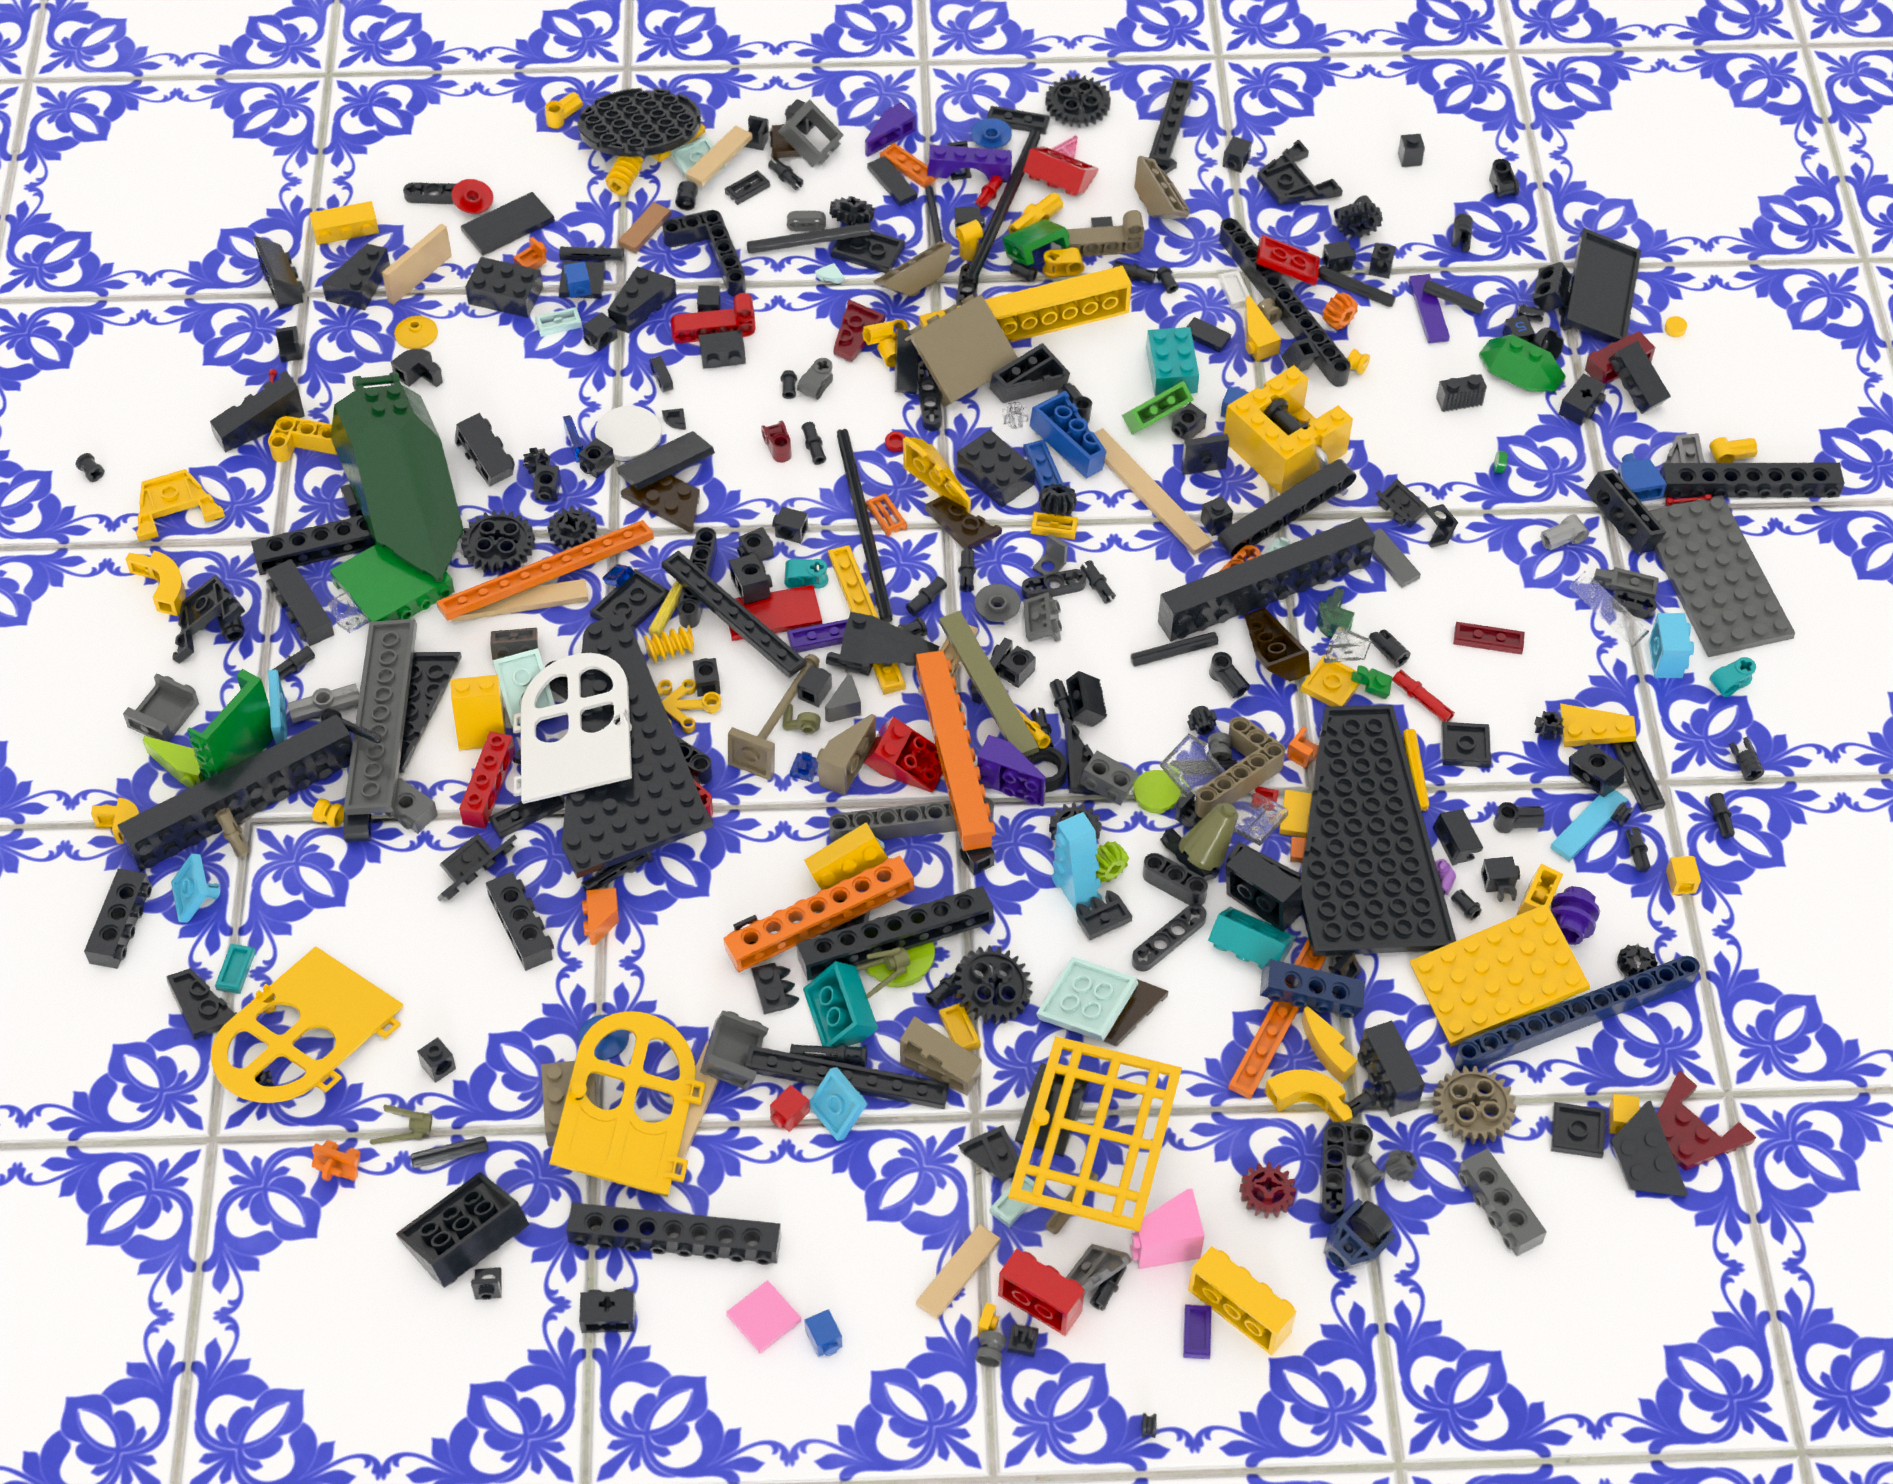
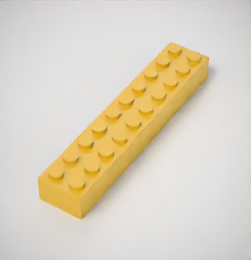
M1118 266L988 298L985 301L1007 339L1015 342L1129 313L1132 283L1123 266ZM944 310L920 315L919 325L923 328L928 325L927 320L937 314L941 318L946 314Z

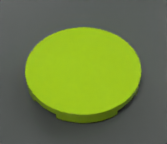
M931 942L906 950L910 959L909 966L905 967L906 973L899 975L886 986L906 987L922 980V977L926 975L934 963V943ZM885 963L864 969L869 976L880 982L895 972L893 969L888 970Z

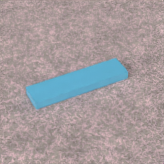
M1616 790L1605 797L1599 795L1551 843L1550 848L1570 862L1611 820L1617 807L1622 802L1627 804L1628 799Z

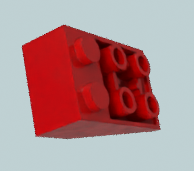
M894 716L880 728L863 761L864 764L882 776L931 793L934 791L943 773L936 745Z

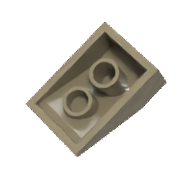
M870 714L829 740L825 748L819 750L816 758L819 766L817 770L819 786L844 796L846 795L864 764L863 761L876 738V715Z

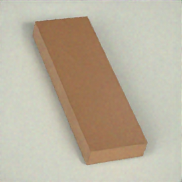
M653 202L618 240V246L636 254L671 216V210Z

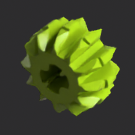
M1107 841L1103 846L1099 845L1098 853L1095 854L1099 863V870L1095 871L1096 876L1100 879V882H1110L1112 878L1116 879L1120 873H1123V869L1128 866L1129 856L1116 841Z

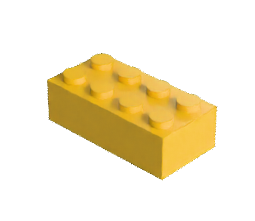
M1211 1246L1192 1267L1188 1291L1207 1306H1212L1213 1311L1271 1356L1290 1336L1297 1312L1294 1306L1288 1300L1281 1299L1275 1295L1267 1284L1260 1283L1254 1279L1245 1267L1238 1266L1232 1262L1224 1251L1217 1250Z

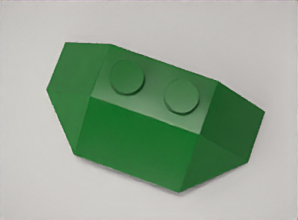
M1513 334L1490 339L1479 353V357L1489 373L1526 391L1556 392L1566 378V375L1550 352Z

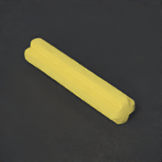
M678 581L674 582L648 629L650 635L656 633L659 637L676 609L683 588Z

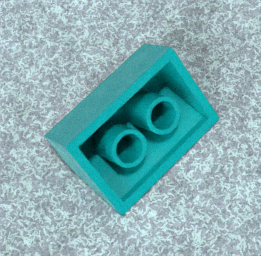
M1230 906L1218 914L1208 941L1214 943L1213 947L1225 952L1229 950L1235 953L1238 959L1246 962L1251 960L1262 969L1270 959L1284 962L1297 936L1286 931L1282 932L1273 925Z
M835 961L803 988L822 1046L839 1047V1044L841 1045L842 1043L851 1046L863 1042L878 1030L856 966Z

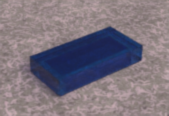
M563 416L564 431L576 463H578V453L583 450V445L572 416Z

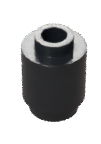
M223 615L217 617L222 636L227 641H237L243 637L245 628L241 615L230 624L223 619Z

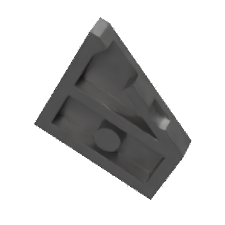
M1699 433L1676 435L1665 463H1704Z
M1091 1244L1066 1278L1079 1282L1082 1288L1085 1289V1295L1127 1266L1132 1259L1128 1253Z

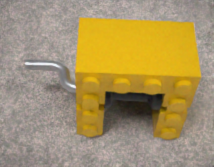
M1295 365L1265 382L1263 389L1257 387L1227 405L1224 434H1228L1229 447L1280 494L1347 454L1353 418L1339 405L1318 418H1315L1307 411L1304 405L1309 378ZM1346 488L1340 494L1345 496L1349 490Z

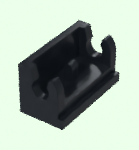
M1460 809L1439 814L1432 828L1452 866L1457 865V863L1474 860L1475 856L1471 853L1482 851L1483 846L1464 810Z

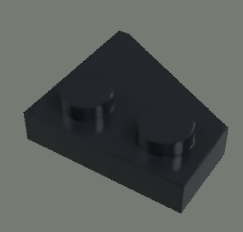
M1004 1125L958 1145L962 1154L1000 1182L1014 1177L1019 1157Z

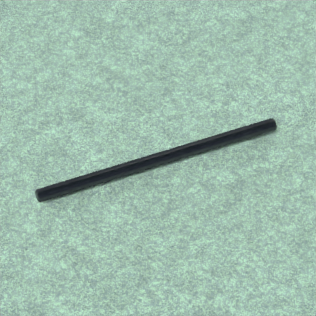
M1033 129L1028 135L965 275L966 283L975 284L1025 174L1023 169L1030 148H1036L1041 138L1039 130Z
M845 428L839 429L837 431L838 444L879 617L881 620L890 623L893 620V615L849 432Z

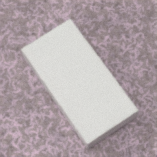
M1239 270L1218 274V281L1231 310L1245 307L1246 297L1250 296Z

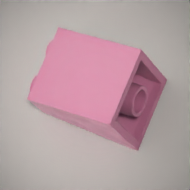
M1192 1188L1186 1189L1145 1216L1140 1232L1135 1231V1233H1131L1132 1244L1130 1245L1132 1260H1137L1139 1269L1201 1258L1205 1235Z

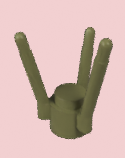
M903 947L868 954L866 956L867 959H880L856 966L859 971L885 963L888 970L893 969L895 971L868 992L866 998L872 997L896 977L906 973L905 967L909 966L910 959Z
M385 1104L383 1106L385 1112L409 1117V1129L414 1132L372 1139L370 1144H381L413 1138L423 1139V1133L430 1134L432 1113L415 1112Z

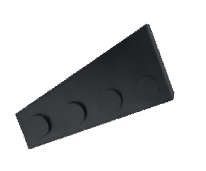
M286 370L279 374L280 379L274 383H271V381L263 385L264 389L254 396L249 394L244 398L245 400L238 407L233 405L210 421L213 435L225 453L271 432L275 423L281 417L302 418L305 416L298 387Z

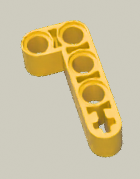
M290 416L279 418L268 438L272 458L277 462L287 461L292 456L295 447L337 455L330 438L332 424Z

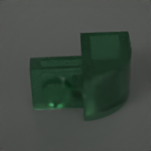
M1336 587L1333 595H1328L1326 603L1319 602L1316 623L1322 634L1328 638L1345 643L1353 625L1355 612L1341 608L1345 590Z

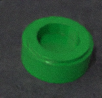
M1497 451L1493 464L1494 472L1503 473L1505 471L1508 459L1507 452Z

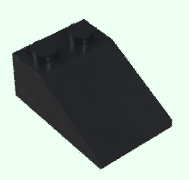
M1040 1064L1032 1084L1015 1137L1016 1142L1024 1144L1047 1064ZM1055 1073L1045 1110L1050 1115L1049 1122L1046 1125L1040 1126L1034 1148L1044 1151L1065 1078L1064 1075ZM1075 1078L1064 1116L1065 1119L1078 1121L1088 1095V1081ZM1061 1128L1054 1151L1055 1155L1064 1157L1073 1131Z

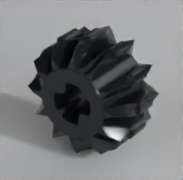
M1054 483L1051 486L1045 485L1039 494V506L1048 515H1070L1077 505L1075 490L1069 488L1068 485L1063 486L1061 483L1059 485Z

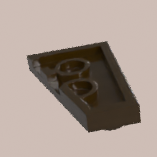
M944 495L927 503L925 506V511L963 549H973L1002 534L1001 527L998 525L993 527L986 523L985 518L978 515L975 517L966 512L964 506Z
M1137 979L1139 984L1103 1042L1117 1047L1137 1027V1024L1154 1010V1007L1160 1001L1163 1002L1168 997L1169 991Z

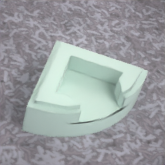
M834 263L815 270L816 277L821 281H833L834 284L844 282V276Z

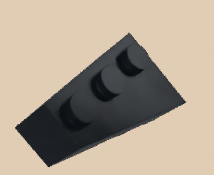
M368 243L322 282L325 300L366 310L383 280L382 272L390 266L387 248Z
M637 266L608 308V317L616 323L617 330L630 333L646 321L649 314L655 310L659 311L662 305L669 299H675L677 297L675 279Z
M479 412L456 424L454 443L458 447L461 445L467 451L464 453L465 457L468 460L472 459L476 464L475 469L490 487L512 476L515 462L510 454L505 453L501 439L498 436L495 437L491 431L492 426L488 419L483 418Z

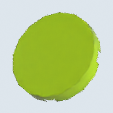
M1164 770L1146 771L1138 776L1134 783L1133 797L1138 802V805L1147 812L1165 813L1166 810L1175 808L1180 799L1181 786L1179 781L1172 774Z

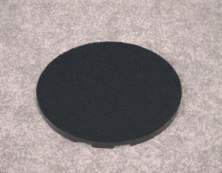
M632 88L609 93L596 99L595 104L587 105L580 113L578 132L581 139L588 146L602 153L623 157L650 156L671 151L689 142L700 129L701 115L698 106L682 94L674 95L671 94L670 90L654 88L653 91Z

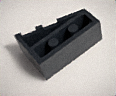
M1041 343L994 372L989 389L1002 403L1058 390L1063 384L1068 383L1070 372L1044 343Z

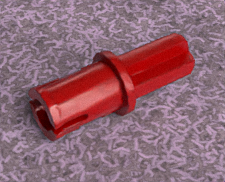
M993 175L989 182L981 188V194L975 201L976 205L981 209L997 196V191L1003 184L1000 176Z

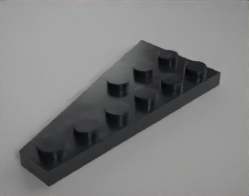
M414 652L399 773H404L462 658L461 652Z

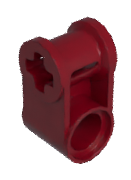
M781 420L778 424L767 427L762 425V437L768 446L772 458L781 463L789 461L792 456L791 439L784 421Z

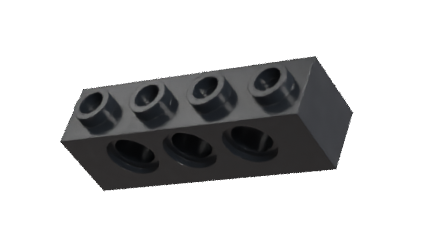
M1614 469L1597 472L1585 490L1591 497V500L1601 509L1605 517L1611 521L1637 554L1654 551L1656 545L1659 544L1666 534L1664 528Z
M118 868L84 949L89 964L118 969L121 960L125 959L128 942L135 935V925L138 918L140 919L143 915L146 898H149L152 892V884L149 882L146 873Z
M512 871L485 882L488 897L524 970L527 971L553 960L551 950L554 949V944L549 935H544V924L540 916L535 917L533 913L535 911L534 904L530 897L526 899L524 895L526 889L522 880H517Z

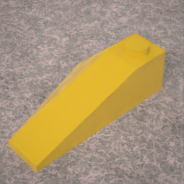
M905 437L903 439V468L940 496H946L964 506L966 512L971 513L970 497L936 448L923 439Z

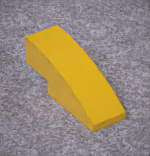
M1307 1006L1304 1009L1301 1021L1305 1035L1319 1061L1342 1085L1355 1072L1358 1059L1343 1048L1345 1037Z

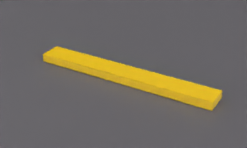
M850 545L828 550V557L850 612L879 618ZM883 663L873 664L872 668L883 695L906 689V684L897 663H891L890 667H883Z

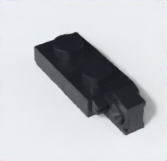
M1173 828L1165 830L1160 841L1166 849H1169L1176 856L1179 862L1192 872L1202 876L1206 881L1217 877L1219 874L1217 867H1214L1212 871H1208L1188 861L1189 855L1185 851L1182 854L1179 849V841L1182 837Z

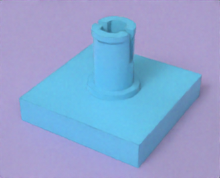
M191 854L171 881L179 922L188 923L206 898L218 899L220 895L219 884L206 883L202 859L199 854Z
M837 1067L831 1068L809 1101L810 1109L837 1141L846 1138L868 1104L863 1096L860 1095V1092L853 1087Z

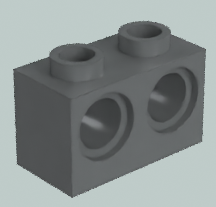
M1097 750L1084 769L1079 783L1121 806L1133 788L1139 773Z

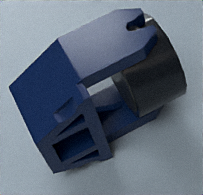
M1358 1198L1330 1225L1323 1253L1341 1272L1368 1264L1376 1259L1396 1237L1391 1231L1393 1223L1379 1206L1370 1201L1362 1202ZM1347 1220H1349V1224L1354 1232L1346 1225ZM1361 1239L1371 1245H1375V1247L1370 1249Z

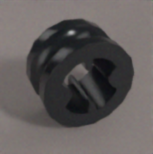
M1622 802L1613 813L1611 820H1617L1619 825L1623 826L1632 815L1634 808H1627L1626 803Z
M1143 1413L1142 1437L1151 1435L1152 1438H1156L1157 1413H1153L1151 1416Z

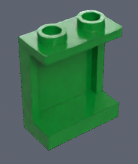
M1047 219L1040 220L1002 237L1007 257L1027 266L1034 263L1032 250L1050 242L1065 248L1070 246L1068 230L1064 226Z

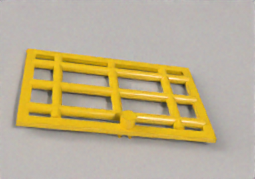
M1055 1036L1008 1198L1140 1232L1182 1067ZM1062 1050L1072 1052L1068 1066L1058 1064ZM1082 1054L1111 1061L1107 1075L1078 1069ZM1120 1064L1149 1071L1146 1085L1117 1078ZM1056 1073L1064 1075L1065 1078L1038 1167L1030 1165L1029 1162L1039 1128L1049 1122L1050 1115L1045 1110ZM1159 1074L1169 1076L1166 1090L1156 1088ZM1075 1078L1104 1085L1093 1125L1064 1118ZM1114 1088L1143 1095L1132 1135L1103 1128ZM1156 1098L1163 1100L1153 1140L1142 1137L1152 1099ZM1061 1128L1090 1135L1079 1177L1049 1169ZM1100 1138L1129 1145L1119 1187L1089 1179ZM1141 1148L1150 1152L1140 1190L1137 1192L1129 1190L1138 1152ZM1026 1174L1036 1177L1032 1192L1022 1190ZM1046 1180L1076 1187L1072 1202L1042 1195ZM1086 1190L1116 1197L1112 1212L1082 1205ZM1126 1200L1136 1202L1132 1218L1122 1215Z

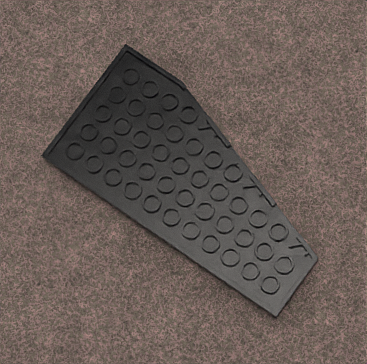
M1393 705L1325 707L1323 711L1299 881L1302 884L1301 909L1312 956H1334L1349 952L1355 955L1434 951L1456 941Z

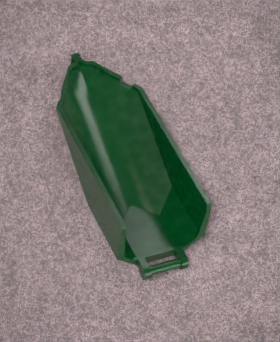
M398 372L363 378L361 376H353L352 384L355 391L334 404L330 438L375 544L381 548L387 546L395 551L394 556L422 574H430L433 576L434 582H442L443 574L451 563L457 549V542L461 535H463L464 528L440 436L421 395L403 386L400 383ZM391 384V385H388V386H378V387H368V388H364V386H374V385Z

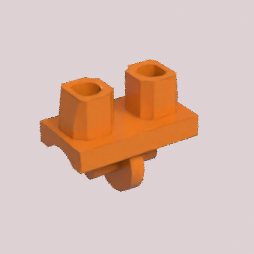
M327 1140L323 1145L315 1143L312 1147L314 1155L312 1167L322 1171L323 1180L330 1181L334 1175L355 1181L358 1176V1165L360 1162L359 1150L350 1148L346 1153L339 1151V1146L336 1142Z

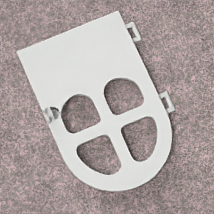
M596 653L570 655L544 668L528 685L522 698L521 713L513 715V733L521 732V775L513 778V795H521L523 804L632 778L630 741L632 725L630 724L629 688L627 677L616 661ZM598 669L612 679L613 688L609 692L586 698L581 697L580 678L585 671ZM564 676L568 678V699L566 702L544 708H536L538 697L547 684L557 677ZM608 704L614 705V718L608 726L594 733L582 730L581 715L583 711ZM568 715L569 729L562 739L548 743L536 738V726L540 721ZM620 718V722L615 725L616 720ZM518 720H521V726H518ZM521 782V788L518 789V783Z

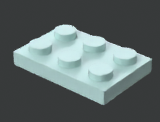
M538 648L492 660L496 675L499 677L501 693L512 728L513 715L521 713V702L528 685L544 669ZM549 684L540 693L536 708L555 705ZM518 720V726H521V720Z

